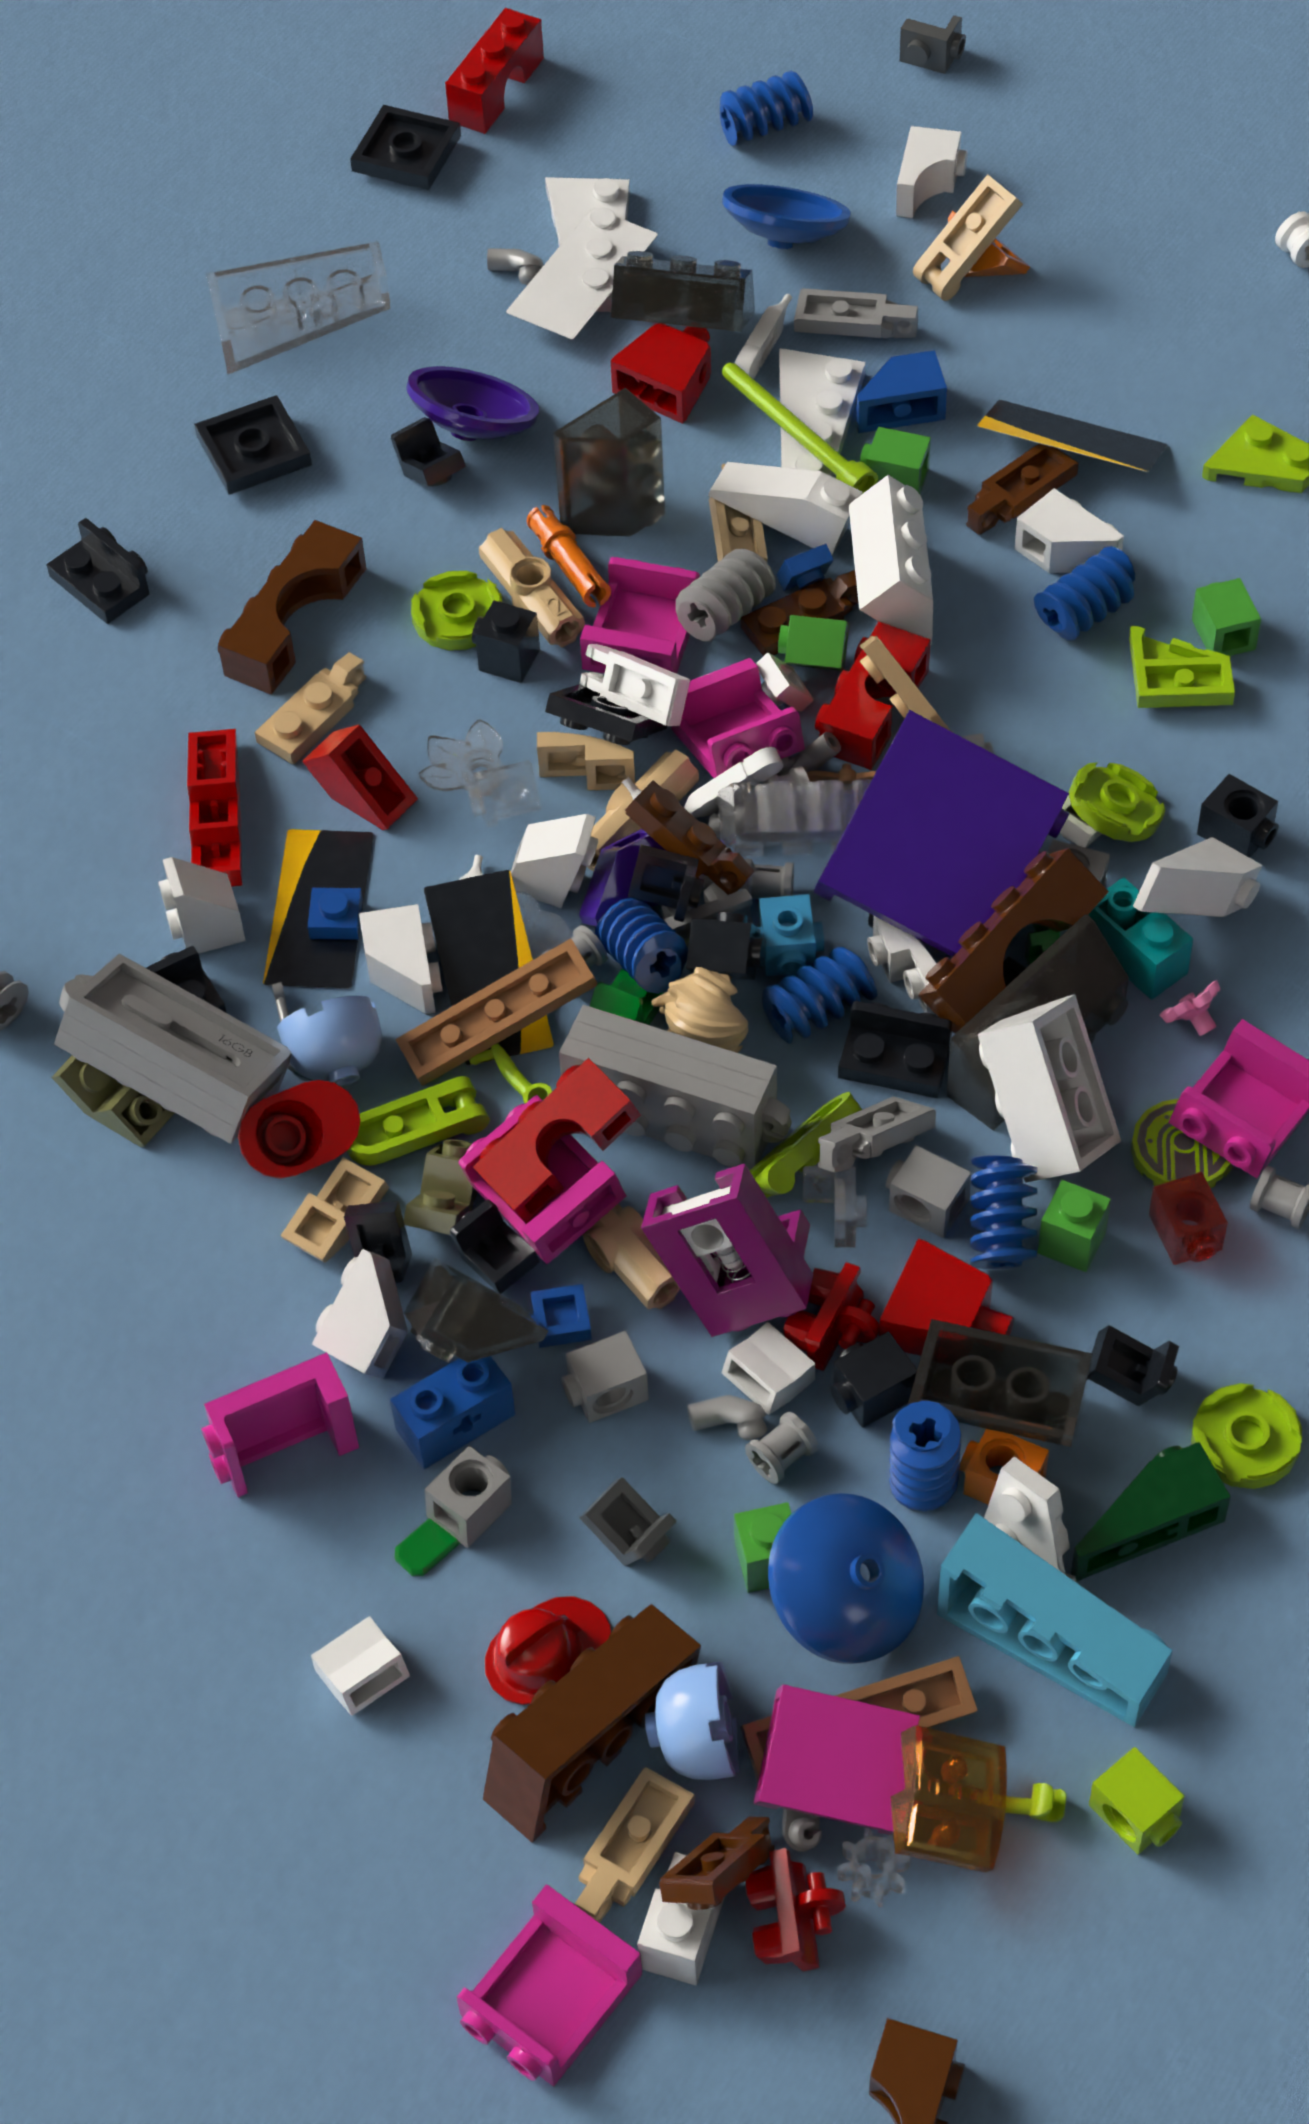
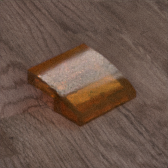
M914 1725L901 1732L905 1789L890 1796L895 1854L985 1873L993 1870L1000 1848L1006 1810L1007 1763L1005 1746Z

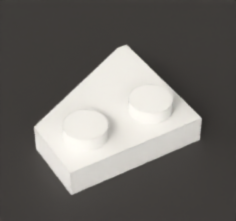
M1014 1456L1000 1470L984 1519L1076 1582L1075 1576L1065 1573L1062 1555L1070 1549L1067 1529L1063 1525L1061 1518L1063 1506L1060 1489Z

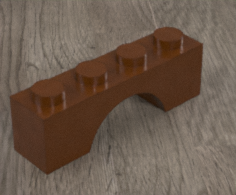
M314 520L305 533L299 535L294 540L289 554L280 565H276L271 570L267 582L258 594L247 601L243 613L231 628L226 629L222 633L218 643V653L220 654L224 676L270 695L274 693L296 663L291 632L284 626L286 621L295 611L309 603L327 599L344 600L367 569L362 537Z
M1068 848L1050 854L1047 851H1043L1037 855L1024 869L1027 878L1017 888L1011 886L1006 889L992 903L991 907L995 912L984 924L981 921L977 922L961 936L958 943L962 948L950 960L948 957H945L925 976L929 984L918 996L938 1017L952 1021V1032L958 1038L979 1034L1010 1001L1011 998L1004 981L1003 962L1009 943L1022 928L1028 924L1044 926L1056 932L1076 928L1108 894L1109 891Z
M887 2018L870 2074L869 2095L888 2112L895 2124H949V2122L939 2119L945 2097L956 2101L963 2078L965 2064L955 2061L958 2040Z

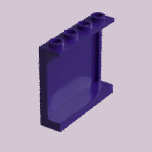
M909 710L824 868L813 893L830 902L833 896L836 895L953 957L962 948L958 943L961 936L977 922L981 921L984 924L995 912L991 905L996 898L1011 886L1017 888L1027 878L1024 869L1037 855L1042 853L1040 849L1047 835L1055 839L1058 837L1070 812L1062 809L1069 793Z

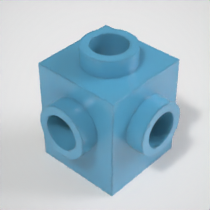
M809 894L759 898L760 927L757 928L761 930L760 937L766 939L765 975L796 976V972L801 967H812V963L816 960V952L824 951V932L822 921L813 922Z

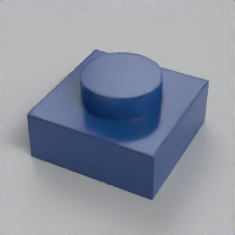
M823 544L784 560L776 576L783 591L796 586L802 589L825 579L824 575L834 559L827 544Z
M312 888L308 918L309 938L359 939V913H362L363 903L361 888Z
M583 1284L530 1292L539 1348L592 1340Z

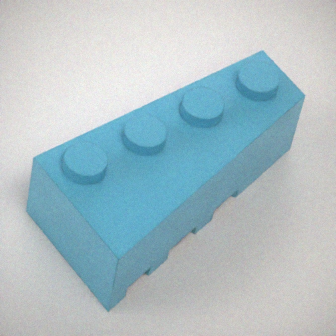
M975 1513L941 1564L937 1607L938 1616L1133 1727L1136 1726L1169 1670L1173 1650L1165 1645L1158 1635L1136 1625L977 1513Z

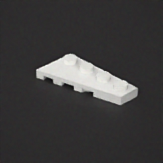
M545 177L547 197L550 201L554 227H556L559 246L591 208H595V210L590 214V222L597 228L611 227L615 223L616 217L627 221L630 196L629 179ZM594 238L587 243L586 250L593 258H605L612 252V243L606 238ZM591 268L583 274V283L592 289L603 288L609 282L607 271L601 268ZM620 283L596 312H617Z
M779 348L780 403L841 454L857 403V395L860 393L865 377V362ZM781 428V467L822 471L834 477V473Z

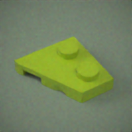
M1252 414L1203 465L1202 478L1216 482L1217 474L1245 477L1244 486L1259 488L1269 486L1275 487L1280 491L1302 493L1309 486V444Z
M1130 626L1129 643L1138 708L1233 705L1235 689L1230 656L1210 649H1198L1191 643L1173 638L1170 644L1145 637L1146 628Z

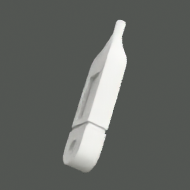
M785 294L779 304L769 306L765 310L735 361V364L753 379L782 333L787 306L792 299L790 294Z
M766 747L745 758L744 762H739L694 791L688 797L684 808L695 818L709 816L719 811L721 807L732 803L760 785V782H765L782 770L783 762L775 747Z

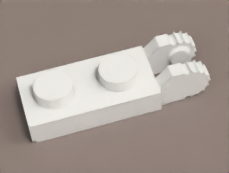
M598 644L588 645L587 657L605 664L606 670L604 676L596 672H583L580 679L581 685L600 693V696L606 697L607 701L621 707L625 706L628 710L663 725L680 726L690 679L626 652Z

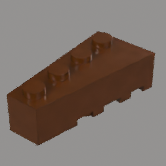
M652 1604L634 1618L631 1615L624 1617L614 1627L606 1642L596 1650L593 1647L587 1648L575 1660L570 1672L558 1682L554 1680L546 1682L534 1695L531 1704L518 1715L514 1713L508 1714L498 1723L491 1735L493 1743L483 1800L533 1843L547 1829L546 1824L543 1822L545 1814L558 1801L567 1808L583 1792L581 1784L589 1776L594 1764L600 1760L605 1766H608L622 1752V1748L632 1735V1725L634 1723L642 1729L646 1727L645 1715L646 1713L655 1712L657 1692L664 1681L678 1670L697 1665L702 1645Z

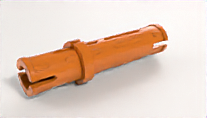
M541 505V510L547 516L546 518L539 511L538 507L533 508L529 512L526 522L527 526L541 541L540 544L543 546L541 547L542 552L548 559L554 560L588 607H596V602L590 594L595 597L600 606L603 605L611 595V588L577 545L575 533L568 526L561 524L549 506Z

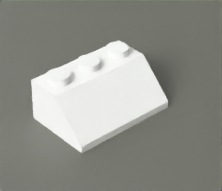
M887 475L849 504L859 610L879 622L931 639V646L933 634V594L927 551V535L925 533L922 509L923 501L921 495L913 487L904 485L890 475Z
M1075 994L1000 1020L977 1034L980 1041V1058L983 1065L989 1069L996 1091V1108L1000 1116L1005 1119L1012 1141V1157L1020 1158L1023 1160V1163L1038 1167V1174L1025 1177V1183L1080 1172L1121 1142Z

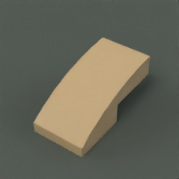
M537 732L540 777L586 776L588 791L616 790L628 777L635 784L634 751L619 744L586 735L562 732Z
M343 1157L318 1195L315 1196L308 1193L280 1236L292 1245L326 1263L350 1240L344 1220V1214L348 1205L379 1203L390 1187L382 1178Z

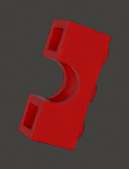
M508 8L503 9L445 82L449 120L459 122L462 127L486 134L505 109L504 91L508 78L525 83L544 59L541 19Z
M878 621L870 637L877 636L919 689L929 671L931 639ZM863 637L857 646L854 664L850 671L843 670L837 680L835 696L831 703H824L821 706L816 717L815 730L819 731V737L825 732H830L839 740L841 751L834 756L835 758L872 770L891 737L892 706L879 702L876 699L892 697L896 692L885 678L877 684L861 664L860 660L867 656V654L860 645L869 639Z
M589 1057L581 1065H574L567 1069L558 1079L557 1088L542 1102L536 1101L529 1105L519 1116L518 1125L504 1138L499 1137L491 1141L482 1150L479 1157L480 1160L473 1166L476 1172L526 1224L565 1188L551 1173L548 1166L549 1152L557 1140L569 1134H582L589 1137L604 1151L641 1116L631 1100Z

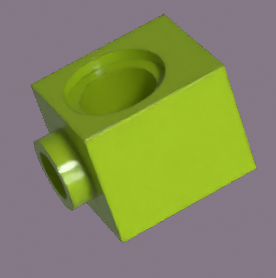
M1134 1746L1092 1783L1089 1806L1139 1855L1152 1842L1157 1847L1164 1845L1179 1830L1182 1825V1821L1179 1818L1185 1796Z

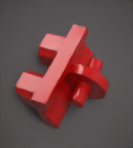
M845 1262L840 1274L819 1268L813 1270L808 1302L822 1306L817 1315L800 1310L787 1318L783 1328L785 1337L797 1348L807 1351L808 1357L815 1362V1368L821 1371L825 1370L838 1344L842 1348L847 1349L856 1344L857 1341L868 1343L876 1339L879 1334V1323L871 1316L875 1304L868 1299H863L864 1291L857 1284V1279L861 1274V1267Z
M787 1848L769 1852L771 1865L753 1871L745 1881L747 1896L751 1906L757 1911L777 1907L778 1922L754 1927L752 1937L755 1955L766 1965L792 1962L803 1972L820 1968L815 1934L826 1935L832 1932L830 1916L836 1915L845 1909L844 1893L839 1889L826 1888L825 1876L822 1872H813L807 1875L806 1866L803 1863L792 1861L790 1859V1851Z

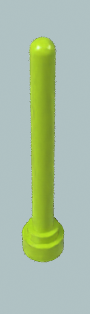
M730 362L724 365L722 369L724 378L836 475V479L863 493L877 484V473L864 462L847 461L737 364Z

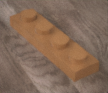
M570 938L395 1040L416 1078L424 1086L593 989L598 983Z
M960 1656L835 1695L841 1698L920 1715L918 1731L978 1711ZM771 1716L740 1727L757 1782Z

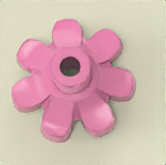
M1218 980L1210 983L1206 989L1198 993L1197 997L1193 992L1182 997L1179 1000V1004L1165 1009L1159 1016L1166 1023L1180 1019L1184 1021L1190 1020L1199 1036L1213 1030L1217 1025L1207 1009L1210 1007V1003L1217 995V992L1221 990Z

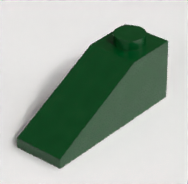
M1200 1442L1184 1448L1181 1446L1168 1447L1159 1452L1152 1461H1149L1075 1546L1071 1575L1075 1576L1076 1582L1225 1522L1231 1496Z

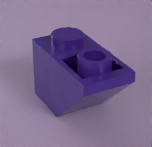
M643 829L601 849L579 912L582 924L596 926L611 906L620 900L632 898L628 897L641 844L665 850ZM644 901V902H646L650 907H654V906H656V905H659V904H655V903H651V902Z

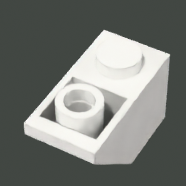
M1054 488L1017 518L1015 550L1048 573H1071L1076 566L1084 564L1091 556L1098 555L1104 547L1113 546L1122 551L1124 535L1118 532L1113 525L1103 522L1084 509L1079 502L1069 499Z
M582 814L529 824L520 842L511 869L516 893L558 908L562 907L569 891L578 893L586 867H589L592 862L599 840L591 837L596 817Z
M174 857L163 859L167 879L159 881L158 884L173 940L183 938L185 947L194 946L199 954L246 941L240 912L226 873Z
M418 904L359 913L370 982L424 1014L436 1013L433 993L442 992L438 962L428 963L426 953L436 952L431 922L421 924Z
M362 1249L359 1256L354 1257L345 1267L341 1277V1284L343 1286L334 1303L328 1305L319 1316L316 1324L317 1335L312 1345L364 1374L383 1379L404 1341L408 1329L390 1261L378 1254Z

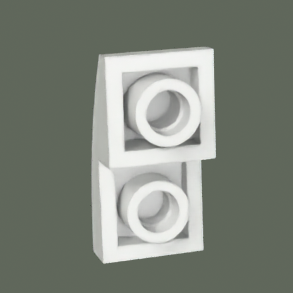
M874 916L873 936L867 938L868 950L875 966L882 965L889 983L904 979L909 997L912 1000L918 998L924 1013L935 1014L918 994L929 984L925 976L936 965V962L914 936Z

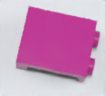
M611 557L608 564V584L611 588V595L608 601L599 607L593 626L585 625L580 637L582 669L605 674L606 665L586 655L589 644H598L626 652L677 674L690 634L678 620L676 599L680 591L691 585L694 580L700 577V574L696 571L679 567L674 568L641 562L635 559Z
M751 658L690 680L680 726H671L672 731L713 778H716L739 762H744L745 758L766 747H775L781 759L805 750L799 712L794 707L780 710L764 693L761 687L758 666Z
M1241 1019L1232 1030L1221 1054L1193 1087L1187 1086L1181 1093L1168 1123L1257 1179L1309 1113V1060L1244 1019Z
M536 1095L527 1103L520 1104L511 1110L505 1121L487 1137H482L473 1142L465 1155L458 1161V1164L478 1193L485 1200L490 1199L497 1206L501 1217L548 1264L626 1198L627 1195L616 1174L602 1160L598 1163L571 1134L557 1140L548 1156V1166L551 1173L565 1188L527 1224L476 1172L473 1166L480 1160L479 1157L482 1150L494 1139L504 1138L518 1125L519 1116L529 1105L536 1101H543Z
M327 1352L204 1404L210 1425L201 1428V1431L210 1451L208 1455L220 1484L230 1481L238 1498L248 1494L241 1467L322 1432H328L339 1456L359 1448L348 1394Z
M785 1684L781 1685L775 1695L753 1805L775 1810L784 1808L878 1830V1833L886 1835L897 1833L899 1823L908 1824L914 1802V1790L906 1788L910 1765L916 1767L920 1765L925 1746L926 1733L917 1730L920 1715Z
M546 1884L532 1901L533 1917L472 1992L464 1987L456 1998L460 2016L463 2017L460 2020V2024L472 2037L485 2045H488L493 2040L509 2052L507 2060L519 2073L532 2081H535L540 2076L554 2087L642 1976L643 1972L640 1952Z

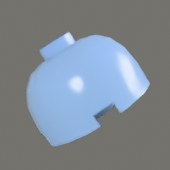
M344 996L328 999L321 1002L322 1011L308 1017L306 1008H302L280 1022L277 1029L281 1043L288 1047L292 1053L290 1065L300 1075L312 1080L335 1082L341 1087L352 1084L360 1079L359 1072L368 1067L380 1051L382 1035L379 1016L374 1001L371 1003L370 997Z
M722 1662L698 1664L675 1672L664 1681L657 1692L655 1712L646 1713L645 1715L646 1733L650 1747H661L667 1764L679 1775L694 1780L734 1777L740 1769L736 1717L731 1718L728 1699H733Z

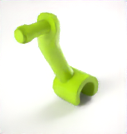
M498 1043L491 1046L492 1049L483 1051L469 1059L471 1065H478L480 1062L495 1059L501 1074L523 1097L524 1103H527L536 1095L544 1100L552 1092L551 1087L545 1083H535L532 1085Z
M943 1774L937 1779L938 1786L941 1789L949 1790L953 1798L981 1811L1028 1815L1032 1819L1046 1822H1059L1065 1815L1066 1791L1053 1789L1047 1783L1033 1784L1032 1797L1022 1798L986 1792L963 1776H956L952 1779L950 1776Z

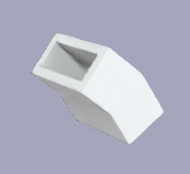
M766 1322L748 1339L728 1351L721 1373L754 1403L760 1404L764 1411L770 1415L793 1400L815 1380V1362L769 1322Z
M370 1616L311 1655L315 1671L351 1716L410 1677L401 1653L386 1638Z

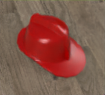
M314 1080L298 1084L267 1097L249 1108L240 1123L238 1134L241 1153L250 1167L264 1176L282 1179L299 1175L332 1161L349 1150L358 1136L361 1121L358 1105L351 1094L335 1082Z
M575 1596L552 1598L532 1609L522 1610L512 1615L503 1624L500 1632L490 1642L485 1655V1675L492 1689L506 1701L520 1705L531 1704L534 1695L546 1682L550 1680L558 1682L570 1672L573 1663L583 1651L590 1647L596 1650L606 1642L611 1634V1626L604 1612L590 1601Z

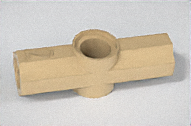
M503 528L489 533L485 542L479 546V555L511 595L512 605L537 612L538 630L550 645L556 644L562 648L575 642L578 634L584 629L585 621L583 616L553 581L549 564L544 559L533 556L513 531H505Z
M676 749L673 752L666 751L635 785L643 791L654 780L660 787L672 792L680 801L699 781V770L694 767L689 757ZM621 784L612 794L606 807V814L593 826L591 837L599 839L592 862L587 867L593 872L601 849L642 829L625 814V809L633 801V798L624 784Z
M617 1204L582 1234L586 1248L597 1265L606 1273L614 1271L648 1310L652 1308L660 1310L675 1299L680 1288L641 1229L643 1218L634 1208L630 1206L622 1208Z

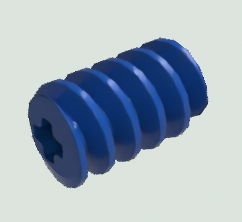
M792 70L783 73L782 78L775 75L768 78L767 82L762 80L754 82L751 88L746 85L737 88L736 93L731 90L725 91L720 97L721 126L728 143L732 146L737 145L738 131L741 132L746 141H750L753 139L752 127L754 126L761 136L768 135L769 121L778 132L783 130V117L785 116L792 127L798 125V112L800 111L807 122L811 121L813 117V104L807 87L801 77Z
M1113 546L1104 547L1098 555L1091 556L1084 564L1076 566L1071 573L1063 575L1056 583H1051L1043 592H1039L1034 596V606L1039 617L1047 626L1057 632L1060 637L1067 641H1074L1080 635V631L1091 629L1093 621H1103L1107 616V612H1116L1120 608L1121 603H1129L1134 598L1132 583L1135 581V570L1129 557L1120 549Z
M627 898L611 906L598 921L594 934L599 938L606 952L620 964L621 968L641 988L647 992L657 994L667 992L669 983L680 979L683 967L687 961L688 948L684 939L643 900Z
M836 947L829 953V957L820 956L812 963V967L803 966L796 972V976L787 975L783 977L779 982V986L769 985L763 990L762 1003L765 1014L774 1030L786 1043L791 1044L793 1041L791 1030L794 1029L802 1038L806 1039L811 1035L809 1020L818 1028L824 1029L828 1025L826 1010L835 1019L839 1020L845 1015L842 1001L852 1008L854 1001L861 1002L858 994L859 991L866 999L871 1001L876 999L878 994L874 980L863 960L844 947Z
M986 1155L972 1158L971 1164L982 1170L971 1175V1185L983 1191L971 1196V1206L983 1212L971 1217V1227L983 1233L970 1238L971 1248L983 1254L970 1259V1265L975 1268L993 1270L1018 1268L1022 1266L1023 1261L1037 1257L1036 1250L1022 1246L1023 1240L1037 1236L1036 1229L1022 1225L1023 1219L1037 1215V1209L1022 1204V1200L1037 1195V1188L1023 1184V1178L1038 1174V1167L1023 1163L1022 1159L1011 1156Z
M930 1401L914 1402L902 1408L892 1420L893 1428L890 1436L889 1484L892 1495L900 1504L911 1510L929 1511L938 1509L949 1502L957 1490L960 1468L961 1431L958 1420L943 1405Z

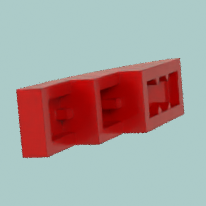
M236 729L188 733L187 789L190 802L189 833L191 840V863L226 873L231 887L242 886L241 806Z

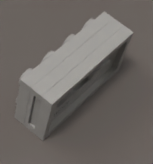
M120 953L94 976L76 975L75 979L65 983L60 995L59 1003L64 1011V1015L54 1045L72 1054L77 1060L88 1063L113 1077L120 1084L130 1087L154 1100L164 1109L177 1113L202 1127L209 1134L219 1137L230 1144L238 1137L240 1123L249 1108L279 1092L290 1063L292 1053L288 1047Z
M583 1005L559 1051L561 1075L570 1067L581 1065L589 1057L631 1100L641 1116L624 1131L625 1133L632 1136L644 1135L666 1142L678 1151H694L715 1158L719 1163L728 1167H735L745 1163L749 1170L752 1169L760 1161L768 1142L778 1143L783 1141L792 1124L789 1115L791 1110L781 1101L777 1100V1065Z

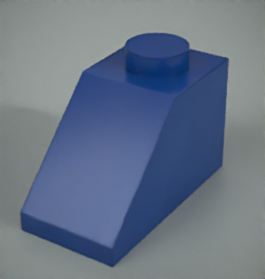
M935 350L893 356L884 364L857 395L856 427L858 433L877 431L878 427L890 429L946 420L947 386Z

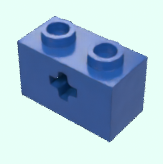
M483 1345L478 1346L390 1399L395 1429L423 1469L428 1468L516 1415L512 1384Z

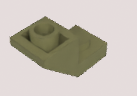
M73 1055L51 1077L84 1114L139 1147H145L175 1114V1112L164 1109L159 1103L138 1091L120 1084L116 1079L90 1064L77 1060Z
M445 1140L443 1144H438L426 1153L421 1191L417 1197L406 1204L405 1226L451 1235L450 1229L467 1212L472 1210L478 1191L470 1184L458 1164V1161L465 1155L472 1143L462 1140Z

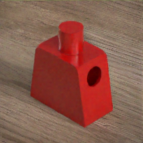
M690 322L683 331L664 323H655L610 360L612 393L683 424L711 376V347L708 344L710 341L709 331L698 322Z
M918 1238L881 1315L879 1336L889 1331L905 1353L953 1363H962L966 1360L975 1338L1004 1347L1010 1336L1014 1317L989 1308L993 1280L988 1274L933 1244Z

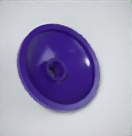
M432 366L417 369L408 377L406 390L414 405L436 425L451 432L452 436L460 440H490L519 434L532 427L538 418L539 406L528 393L507 381L485 373L456 367Z

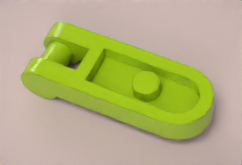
M460 1076L360 1113L361 1121L358 1136L347 1153L352 1160L359 1164L377 1165L461 1133L466 1135L476 1134L488 1126L490 1118L484 1106L476 1103L474 1098L477 1092L470 1078ZM449 1105L457 1108L448 1113H444L443 1110L444 1107Z
M850 1092L840 1094L824 1104L749 1170L766 1198L786 1194L791 1191L795 1184V1173L798 1170L804 1172L820 1162V1143L818 1141L820 1137L831 1132V1123L862 1110Z

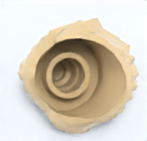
M696 967L693 974L670 982L668 991L652 1000V1005L660 1007V1013L665 1014L669 1027L667 1031L738 1053L743 1045H739L749 1031L747 1019L731 1001L730 996L738 991L731 983L732 977L729 974H719L702 967Z

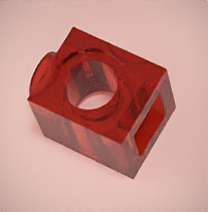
M1202 1172L1153 1187L1149 1217L1173 1265L1189 1260L1193 1262L1205 1261L1214 1256L1218 1251L1223 1250L1228 1222ZM1190 1220L1196 1222L1198 1225H1188L1183 1223L1182 1221Z

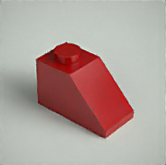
M360 724L333 731L302 761L331 799L381 830H387L418 800Z

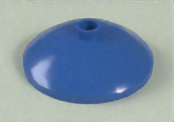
M763 184L736 185L725 189L722 198V204L727 212L745 229L753 234L767 238L768 245L780 249L793 248V243H812L834 235L849 224L851 211L836 200L813 192L783 186Z
M838 1493L825 1495L811 1500L796 1509L785 1520L774 1539L768 1565V1581L772 1601L787 1631L809 1652L830 1662L861 1664L889 1654L908 1637L918 1620L923 1603V1567L911 1535L899 1519L888 1509L871 1499L855 1494ZM862 1563L868 1568L869 1581H866L861 1575L860 1567Z

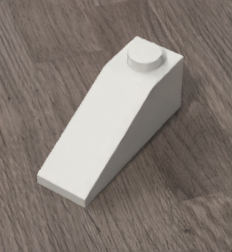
M727 462L710 489L708 496L811 548L827 544L832 555L850 523L849 504L861 496L863 492L822 471Z
M1211 837L1153 862L1133 907L1142 912L1225 917L1242 908H1248L1253 902L1260 888V883L1256 879L1263 865Z

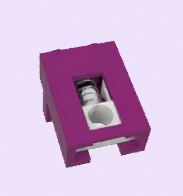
M745 1163L716 1172L715 1181L720 1187L718 1190L687 1199L679 1185L649 1195L641 1229L711 1337L731 1331H743L751 1325L777 1317H789L800 1310L807 1309L813 1273L804 1260L810 1223L801 1209L777 1216Z

